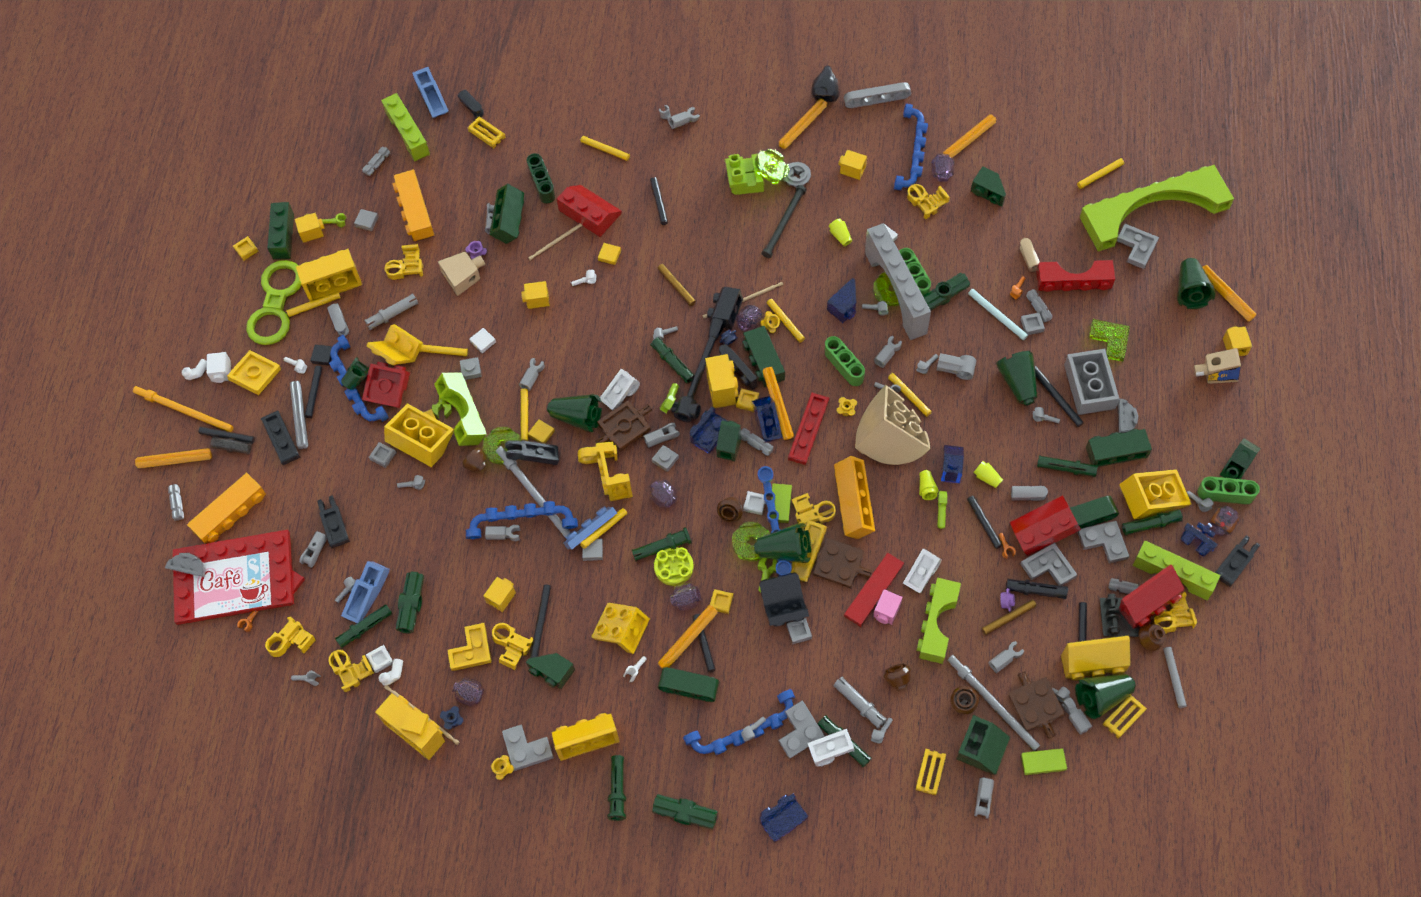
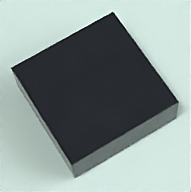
M315 344L310 360L311 363L330 366V351L333 346Z

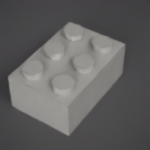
M1105 349L1068 354L1064 367L1078 415L1115 409L1119 401V395Z

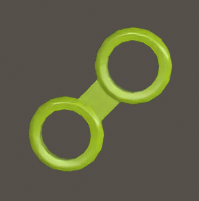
M288 260L274 262L264 270L261 276L262 288L267 293L263 308L258 309L250 316L246 328L249 338L255 343L272 345L282 340L289 331L290 320L283 311L286 298L296 293L302 286L296 269L298 265L295 262ZM287 268L296 273V279L289 288L277 290L269 285V278L276 270ZM276 315L282 320V326L276 334L270 337H262L255 333V324L261 317Z

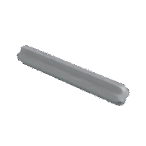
M299 381L290 383L296 442L298 448L303 449L308 447L301 384Z

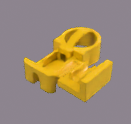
M919 184L911 185L907 192L908 200L914 206H919L924 213V219L929 218L931 213L935 215L938 208L948 203L950 199L941 186L938 187L936 194H933V196L930 194L929 197L925 188ZM916 191L919 197H913L910 193Z
M418 244L403 245L402 250L405 258L403 260H391L386 263L384 268L387 277L391 280L403 279L404 275L420 274V277H422L423 264L420 259ZM390 268H400L397 273L391 274L388 272Z
M613 442L596 443V447L581 448L578 450V461L582 464L598 463L597 459L601 458L600 451H604L605 458L615 457V461H617V447L613 445Z
M808 493L792 499L797 512L796 520L798 523L807 524V521L810 520L813 522L819 521L822 524L833 520L836 515V508L830 501H822L814 505L813 509V504H810L808 501L810 499ZM823 505L832 507L830 510L819 513V509ZM832 513L830 517H823Z
M1186 592L1182 594L1183 598L1174 605L1170 603L1172 608L1170 611H1164L1159 616L1155 615L1152 624L1158 625L1159 622L1163 621L1170 622L1171 626L1162 627L1165 634L1175 632L1177 627L1192 626L1193 629L1195 628L1197 620L1193 609L1188 608L1185 599Z
M288 617L289 622L279 633L274 632L267 639L265 647L271 656L280 657L286 653L291 644L295 643L301 652L305 654L316 639L312 634L304 630L300 622H295L293 618ZM281 641L275 651L270 650L273 643Z
M499 623L493 627V641L498 645L504 646L505 650H507L504 655L501 654L499 663L516 670L517 663L522 656L521 652L523 651V656L527 655L532 646L533 638L531 637L529 640L515 633V629L506 623ZM506 629L510 635L508 637L503 636L497 630Z
M336 650L331 653L328 661L336 675L339 674L344 685L341 687L344 692L350 691L351 686L358 687L360 685L359 680L374 674L365 655L362 656V662L359 664H351L350 657L345 651ZM339 655H343L346 657V662L344 665L341 662ZM334 659H336L339 667L333 665Z

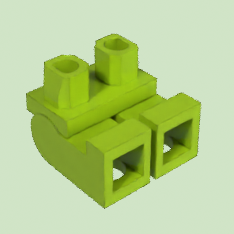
M739 154L729 155V158L725 159L729 186L733 194L764 192L758 154H753L751 158L743 159V156L740 157Z

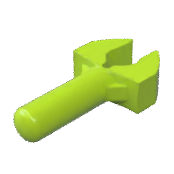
M676 383L672 384L666 399L660 406V410L666 414L676 399L675 395L679 388V385Z
M440 397L439 402L432 405V411L439 419V411L443 407L445 410L444 416L447 418L452 413V406L447 404L446 401L441 400Z
M939 491L937 527L939 529L945 528L946 491Z
M762 558L759 561L758 570L763 572L761 580L769 579L772 573H776L777 561L773 559V564L769 569L765 565L767 558Z

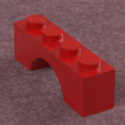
M1113 260L1094 261L1088 271L1080 274L1065 271L1058 262H1039L1036 271L1038 291L1112 289L1115 282Z

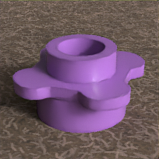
M480 241L471 242L465 249L471 255V259L487 253L486 248L482 247Z
M1006 589V592H1001L1002 609L1008 608L1009 612H1011V606H1015V596L1010 593L1009 589Z

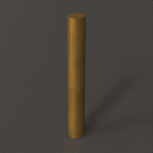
M660 264L658 270L688 304L693 306L696 300L664 264Z
M1032 599L982 627V632L984 635H987L1037 606L1035 601Z

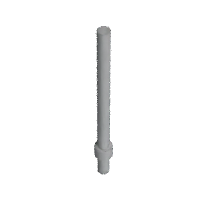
M502 446L499 447L496 452L504 461L503 464L514 473L538 505L543 507V503L546 502L520 470L517 462L506 458V451ZM556 514L548 516L565 538L571 533L568 529L562 528V521Z
M954 655L947 660L958 671L957 674L963 680L966 679L1034 751L1040 747L1038 742L971 674L972 671L966 665L963 666Z

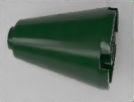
M1187 258L1180 264L1177 301L1180 306H1187V309L1206 307L1211 299H1215V289L1199 261L1195 258Z
M1022 351L1012 354V357L1009 359L1004 357L997 361L996 365L1019 404L1027 406L1035 403L1037 387L1033 353Z
M594 394L553 398L547 405V412L552 418L584 431L594 432L593 428L598 427L597 421L601 419L602 408H599L598 402H601V399L598 395Z
M798 523L758 538L754 544L755 553L760 558L808 563L810 558H807V554L811 553V539L809 531L803 528L806 524Z
M1127 674L1082 678L1078 680L1079 683L1075 686V694L1079 706L1083 705L1086 709L1084 711L1085 715L1090 719H1097L1132 695L1136 684L1134 679Z

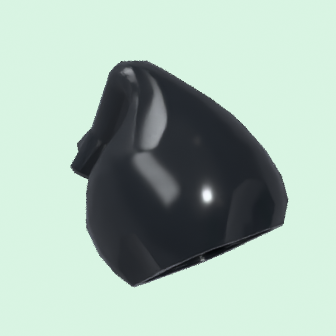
M829 65L825 66L813 81L811 94L817 101L823 99L826 102H835L839 98V82Z

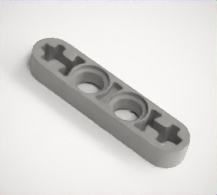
M904 82L846 93L843 98L847 108H855L905 99L911 95L909 84Z

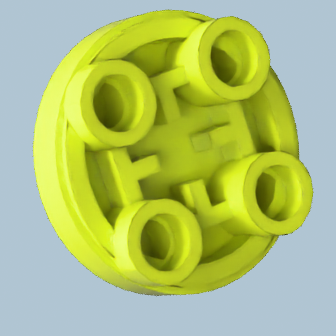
M676 547L675 550L669 548L660 550L657 553L654 561V570L657 578L662 583L670 586L681 585L688 581L693 573V559L685 548Z

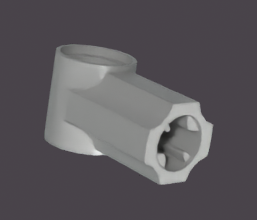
M940 353L937 370L956 374L960 379L970 380L974 375L976 359L969 355L956 357Z

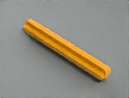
M819 99L779 140V146L782 149H786L827 107V102Z
M992 114L988 115L943 152V158L947 161L951 160L994 125L996 117Z
M1204 265L1202 268L1213 287L1247 321L1253 320L1256 313L1210 267Z
M767 367L763 369V375L783 439L789 440L794 437L774 370L772 367Z
M207 448L137 457L135 465L137 468L209 460L212 458V452Z
M708 605L660 659L658 665L662 669L664 667L669 668L718 613L716 608Z

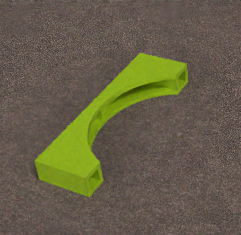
M1215 165L1204 166L1199 170L1186 172L1178 177H1170L1166 181L1155 182L1150 186L1140 187L1129 193H1121L1110 199L1105 198L1095 204H1087L1082 208L1080 219L1099 252L1115 246L1118 238V229L1123 220L1131 212L1145 204L1161 200H1180L1196 204L1215 214L1230 209L1234 197Z

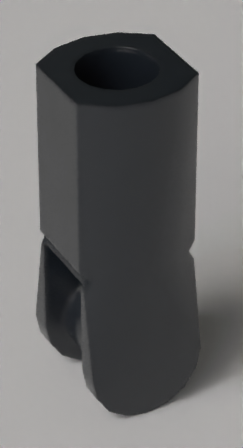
M466 89L462 90L457 95L459 100L476 118L482 117L484 111L481 104Z

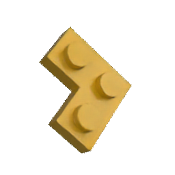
M484 623L464 627L467 646L448 650L452 671L492 663Z

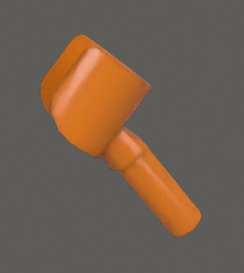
M1024 276L1011 288L1010 295L1016 300L1023 293L1020 287L1026 279Z
M1003 533L998 534L1004 548L1002 556L1007 559L1006 551L1009 550L1014 557L1016 554L1015 548L1007 544Z
M258 611L251 612L247 619L239 620L237 627L241 629L247 623L244 631H250L253 627L251 622Z

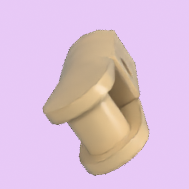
M1023 238L1020 242V251L1029 272L1036 271L1039 259L1031 240Z

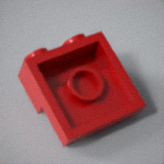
M378 361L377 365L370 363L362 400L400 408L403 391L407 389L410 372L405 371L406 367L395 365L394 368H390L387 363Z

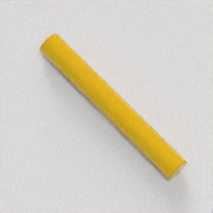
M581 137V143L626 161L630 157L628 153L588 137Z
M1120 158L1077 183V186L1082 189L1124 165L1123 159Z
M337 291L286 310L288 317L341 297Z
M769 299L766 304L779 317L798 342H803L805 337L773 299Z
M422 345L419 351L468 356V349Z
M894 373L888 376V379L894 385L896 384L901 387L900 391L926 417L931 414L932 411Z
M523 388L521 389V440L528 441V389Z
M624 508L619 510L616 515L580 543L581 547L586 549L627 515V511Z

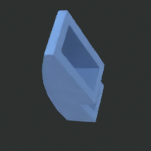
M429 67L413 72L414 81L432 118L448 113L447 106Z
M367 561L360 579H356L341 616L355 623L362 621L377 598L390 569L378 563Z

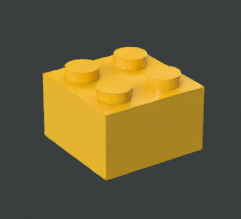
M728 354L705 358L706 375L713 408L736 405L735 397H739L737 378L734 376L733 361H729Z

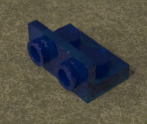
M711 407L702 414L701 421L697 425L695 424L689 433L691 443L708 454L717 445L721 421H728L716 414L714 407Z
M794 794L790 796L784 795L777 801L778 804L775 807H768L760 813L759 823L774 843L808 819V815L797 802Z

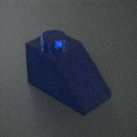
M853 278L827 301V311L842 323L847 319H852L856 314V285Z
M767 396L753 400V410L763 440L768 442L782 438L776 406L772 398Z
M944 445L941 481L960 483L963 472V447Z

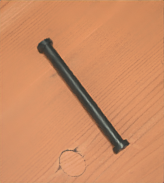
M797 185L796 193L766 249H763L761 252L764 257H772V251L801 196L807 191L804 186Z

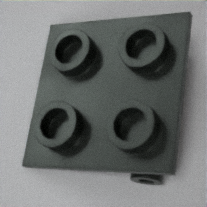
M1108 594V598H1100L1103 637H1139L1140 626L1133 629L1119 612L1122 598H1117L1115 594Z

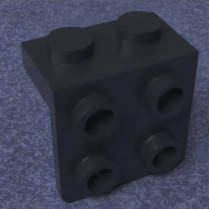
M789 573L760 581L759 586L770 626H781L785 622L792 620L795 622L802 621L804 617L809 616L797 573Z

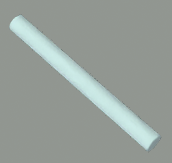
M974 289L969 291V296L1022 340L1027 338L1028 334Z

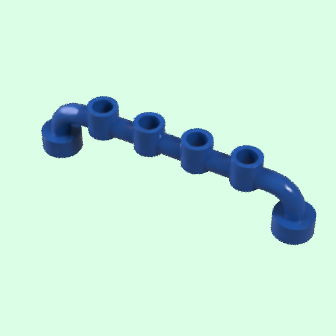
M906 103L903 113L904 118H911V115L917 118L910 179L903 180L904 176L896 175L894 190L901 191L902 187L914 185L917 177L922 175L923 167L919 166V162H923L924 152H921V148H924L926 143V137H922L923 133L926 134L928 123H924L923 114L919 110L914 109L913 104Z
M343 334L337 338L338 342L331 348L330 355L332 361L329 362L333 371L339 372L340 375L337 376V379L341 386H344L341 380L347 371L338 356V351L341 348L345 351L351 347ZM347 388L344 391L349 401L354 400L355 404L352 405L355 413L357 415L361 413L365 420L377 421L381 419L384 422L389 419L382 405L375 409L376 413L370 414L357 389L350 390Z
M763 466L758 470V479L763 483L765 492L764 502L768 508L767 519L771 524V533L780 530L778 524L779 513L775 508L776 499L771 487L774 475L770 467ZM768 496L773 497L772 500H767L766 498ZM775 514L777 517L771 519L770 515ZM777 560L776 573L778 576L792 572L790 562Z
M553 501L544 502L543 507L536 508V504L533 503L525 504L524 509L517 510V507L513 505L506 506L503 512H497V508H487L486 513L479 514L472 519L469 529L465 530L466 539H479L482 537L481 529L477 528V526L483 521L494 522L501 519L513 520L520 517L532 518L538 515L550 516L562 513L565 515V519H562V528L574 529L578 527V520L573 518L569 508L559 505L555 506Z
M792 689L777 695L780 704L785 703L784 711L794 706L792 699L795 698ZM782 711L769 716L764 723L753 730L754 738L763 735V729L771 726L772 730L783 726L782 721L788 718L785 712ZM743 729L735 731L724 738L717 739L706 746L699 744L698 741L701 740L698 731L691 732L683 737L686 746L691 745L696 752L701 754L714 751L715 755H719L727 750L725 746L733 743L734 747L745 743L741 735Z

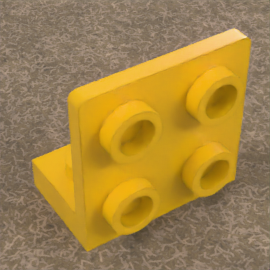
M394 324L390 326L384 341L368 342L367 347L371 349L373 354L385 358L387 363L396 365L415 362L423 342Z
M600 451L601 458L597 460L604 494L609 495L610 501L633 497L629 474H616L609 478L604 451Z
M607 603L592 634V638L617 643L627 653L634 654L650 618L637 607Z

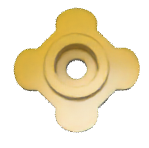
M767 311L760 324L765 326L770 333H774L776 331L775 328L780 324V319L776 314Z
M841 397L837 413L843 416L855 415L854 408L857 405V401Z
M507 755L495 759L491 765L498 780H502L506 774L512 773L514 770V766L510 764Z

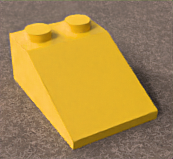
M1177 470L1136 473L1119 484L1134 519L1151 517L1159 512L1167 513L1191 505Z

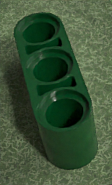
M537 153L530 154L526 160L529 174L541 202L545 204L552 203L555 200V192L541 155Z
M1104 496L1070 508L1081 529L1110 521L1119 515V511L1111 496Z
M664 667L657 688L670 694L714 702L720 681L713 677Z

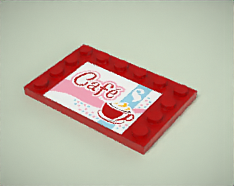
M288 529L173 549V557L180 553H190L197 556L205 567V577L173 570L174 623L177 625L294 605L291 540Z

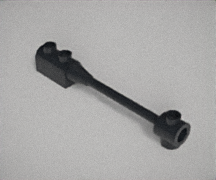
M723 287L720 293H714L713 303H716L715 307L709 308L707 312V318L710 319L708 341L687 396L680 397L679 402H674L671 407L674 417L680 421L691 422L692 418L698 419L700 416L701 406L694 400L706 367L705 358L710 357L714 343L723 329H733L743 302L740 289Z

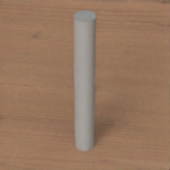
M1166 647L1163 650L1178 708H1184L1187 705L1171 647Z

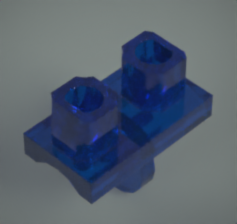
M1201 522L1197 524L1196 527L1202 530V532L1187 523L1184 527L1185 531L1180 538L1188 546L1195 538L1199 540L1201 544L1195 551L1203 557L1210 553L1211 550L1214 551L1218 545L1206 536L1207 534L1213 538L1216 535L1210 529L1213 525L1211 522L1206 526Z

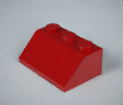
M582 185L567 187L556 199L561 213L582 224L583 227L599 237L622 214L620 209Z
M1063 495L1010 522L1027 557L1081 530Z
M1170 564L1121 599L1119 612L1133 629L1138 626L1141 628L1148 624L1150 617L1155 614L1156 616L1161 615L1167 609V605L1170 603L1174 605L1183 598L1184 587L1174 567Z

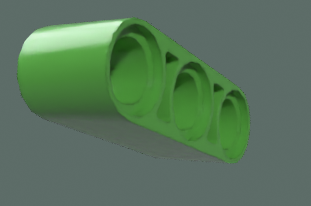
M902 248L899 252L903 259H907L904 262L910 273H916L911 275L922 296L930 292L931 281L914 252L909 248Z
M836 336L828 337L825 341V356L850 385L860 386L864 381V366L841 339Z
M1206 477L1201 482L1197 493L1203 500L1210 498L1216 502L1250 504L1255 500L1260 488L1256 482L1251 480ZM1207 486L1211 488L1212 491L1207 490L1205 487Z

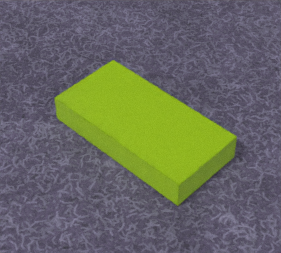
M772 484V492L775 494L776 499L775 508L779 513L778 522L789 523L792 485ZM775 514L770 515L771 519L777 517Z
M1063 749L1021 753L1024 775L1067 770Z

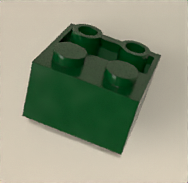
M973 715L956 760L996 776L1010 736L994 723Z

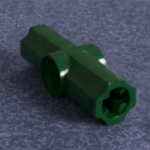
M960 272L946 282H939L935 289L925 294L923 298L930 311L940 305L948 304L952 297L970 287L968 277Z
M412 571L406 574L403 593H400L398 599L399 614L396 630L406 634L414 632L417 612H420L422 606L423 574Z
M659 794L655 797L652 813L673 818L678 823L684 825L694 824L712 830L718 815L717 810L699 806L691 800L683 798L677 800Z

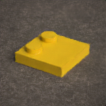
M249 350L230 371L227 378L229 381L259 395L278 374L281 367L279 364Z

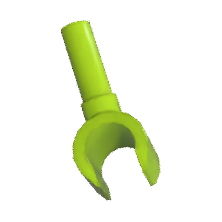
M339 213L336 215V218L322 219L323 224L333 223L337 224L338 227H344L345 221L343 220H346V215Z

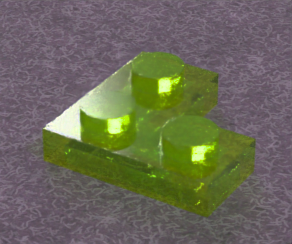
M1093 319L1089 338L1107 342V358L1123 362L1130 326Z

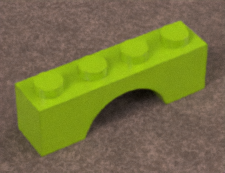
M393 94L381 100L386 115L392 125L394 124L398 129L414 162L430 155L427 142L398 94Z
M442 373L434 385L440 399L452 404L460 415V421L454 428V435L458 445H479L487 434L462 373Z
M1144 541L1132 566L1149 574L1159 573L1171 564L1180 581L1187 587L1188 592L1208 601L1221 575L1150 542Z
M937 578L936 584L931 585L929 595L933 596L932 603L927 602L925 614H929L927 621L923 620L921 632L925 634L923 639H919L917 651H920V659L943 664L949 638L944 636L939 630L937 618L942 612L955 609L961 583Z

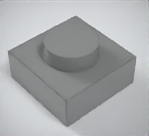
M478 357L460 361L464 380L482 377Z
M663 445L652 458V462L668 472L679 459V455Z

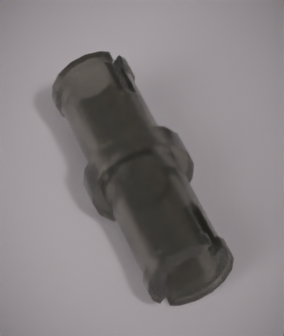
M215 436L211 439L210 444L212 449L248 455L252 448L250 442Z

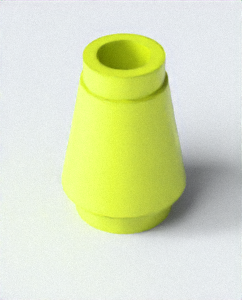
M836 219L829 225V231L843 246H847L852 242L845 221Z
M984 461L973 472L977 475L976 478L995 488L1003 480L994 468Z
M929 470L921 471L919 473V494L924 500H933L938 496V487Z

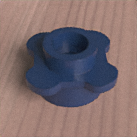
M731 330L724 332L719 342L727 346L738 339L735 335L737 331L731 332Z
M453 706L450 710L440 713V718L444 721V728L447 730L463 723V718L460 717L457 706Z

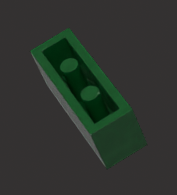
M506 184L497 190L489 234L505 244L517 239L519 236V225L522 219L521 212L525 194L510 184Z
M289 202L271 203L267 249L273 260L291 259L294 212Z
M765 326L744 332V340L741 341L744 351H748L750 355L748 356L750 365L756 368L755 375L758 382H762L763 387H767L763 375V369L767 367L773 368L777 383L784 381L785 370Z
M1132 429L1126 433L1115 432L1105 437H1092L1088 440L1086 451L1091 465L1102 467L1148 458L1152 447L1145 429Z

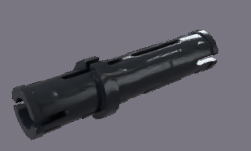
M1007 578L1005 590L1009 589L1011 592H1019L1027 596L1028 594L1066 599L1068 595V587L1035 583L1027 579L1020 581Z

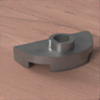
M1119 399L1117 404L1119 433H1126L1134 429L1138 421L1136 408H1133L1124 399Z
M180 553L174 556L165 566L167 569L205 577L203 562L197 556L190 553Z

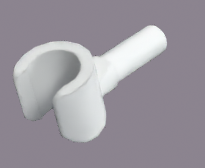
M586 271V277L571 282L572 286L585 282L594 284L596 282L595 271Z
M288 357L284 358L285 362L295 366L294 370L296 372L305 373L307 365L303 360L299 359L296 361Z
M643 656L636 665L628 666L623 677L626 674L632 675L630 682H633L639 668L647 660L646 657Z

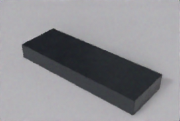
M277 410L262 417L261 420L282 465L284 466L301 458L279 411Z

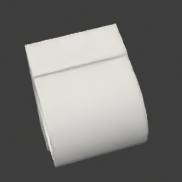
M620 369L600 399L610 409L615 410L626 396H631L638 390L640 382L625 370Z
M922 549L903 584L918 593H922L930 577L938 569L942 559Z
M847 729L808 743L817 767L833 762L837 756L854 751V746Z

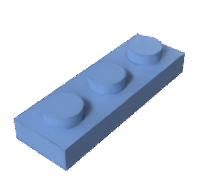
M605 506L596 512L597 516L592 520L590 518L581 524L582 528L577 532L574 530L566 536L567 540L563 544L567 549L576 547L616 515L615 509L613 507L606 508Z

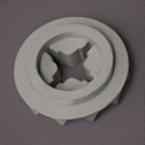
M793 162L784 168L783 179L789 186L793 185L796 188L797 185L804 186L805 183H809L811 171L804 163ZM794 172H795L797 175L800 174V178H797L796 176H794Z

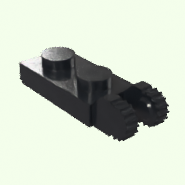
M721 345L719 347L720 355L728 354L729 361H733L734 373L737 372L739 374L741 382L752 390L758 387L757 377L729 346Z
M509 440L505 443V448L508 450L506 458L515 461L520 459L558 465L559 463L557 445L523 440Z
M331 495L329 496V502L332 508L326 510L325 504L321 499L317 503L331 548H335L350 542L340 509L336 504L334 496Z
M1247 535L1239 545L1237 544L1215 572L1221 575L1219 580L1229 587L1236 581L1260 547V544L1256 543L1252 546L1250 552L1243 547L1250 538Z

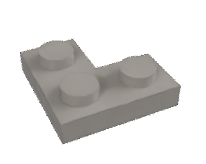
M1124 224L1117 242L1132 247L1133 249L1127 262L1144 269L1159 237Z
M1117 521L1083 528L1077 532L1083 550L1103 546L1109 563L1129 558Z
M1055 543L1021 561L1020 564L1031 580L1049 571L1058 586H1062L1077 577L1076 572Z
M803 700L784 711L795 729L778 740L788 758L807 748L809 742L824 737L823 732Z
M522 724L502 731L514 771L554 758L547 737L527 743Z

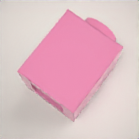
M883 590L873 617L880 623L892 625L903 597Z

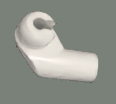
M201 359L194 369L184 368L182 375L187 380L201 377L207 368V361Z
M394 659L392 670L388 673H381L379 675V682L383 685H390L400 679L404 661Z

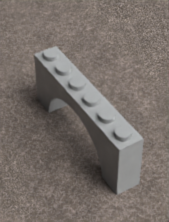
M885 224L867 229L865 254L872 267L880 265L889 277L900 304L903 327L909 339L913 340L926 335L931 311Z

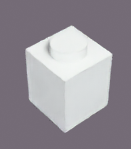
M227 353L207 354V375L210 380L216 383L228 381L227 375L231 371V360Z

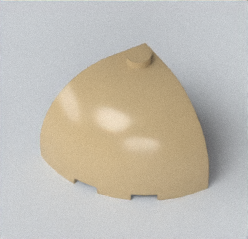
M887 385L877 393L864 412L857 429L855 448L860 453L881 463L892 465L910 463L922 457L930 449L928 434L926 431H922L919 425L921 420L913 409L910 411L902 403L904 399Z

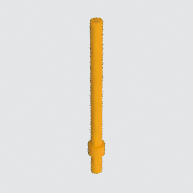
M138 386L133 388V393L144 397L149 402H157L227 432H232L233 430L232 425L159 396L155 391L145 390Z

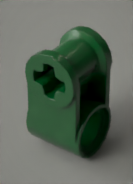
M356 357L343 376L342 384L350 390H355L368 374L369 367L360 362L359 358Z

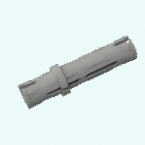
M411 294L385 310H379L376 315L364 320L366 325L372 321L374 322L367 327L369 330H372L383 322L387 323L392 317L417 305V299L409 302L416 297L414 294Z
M840 677V680L838 679L833 686L861 712L860 715L869 719L877 729L883 726L887 719L874 708L875 705L872 702L869 703L843 677Z

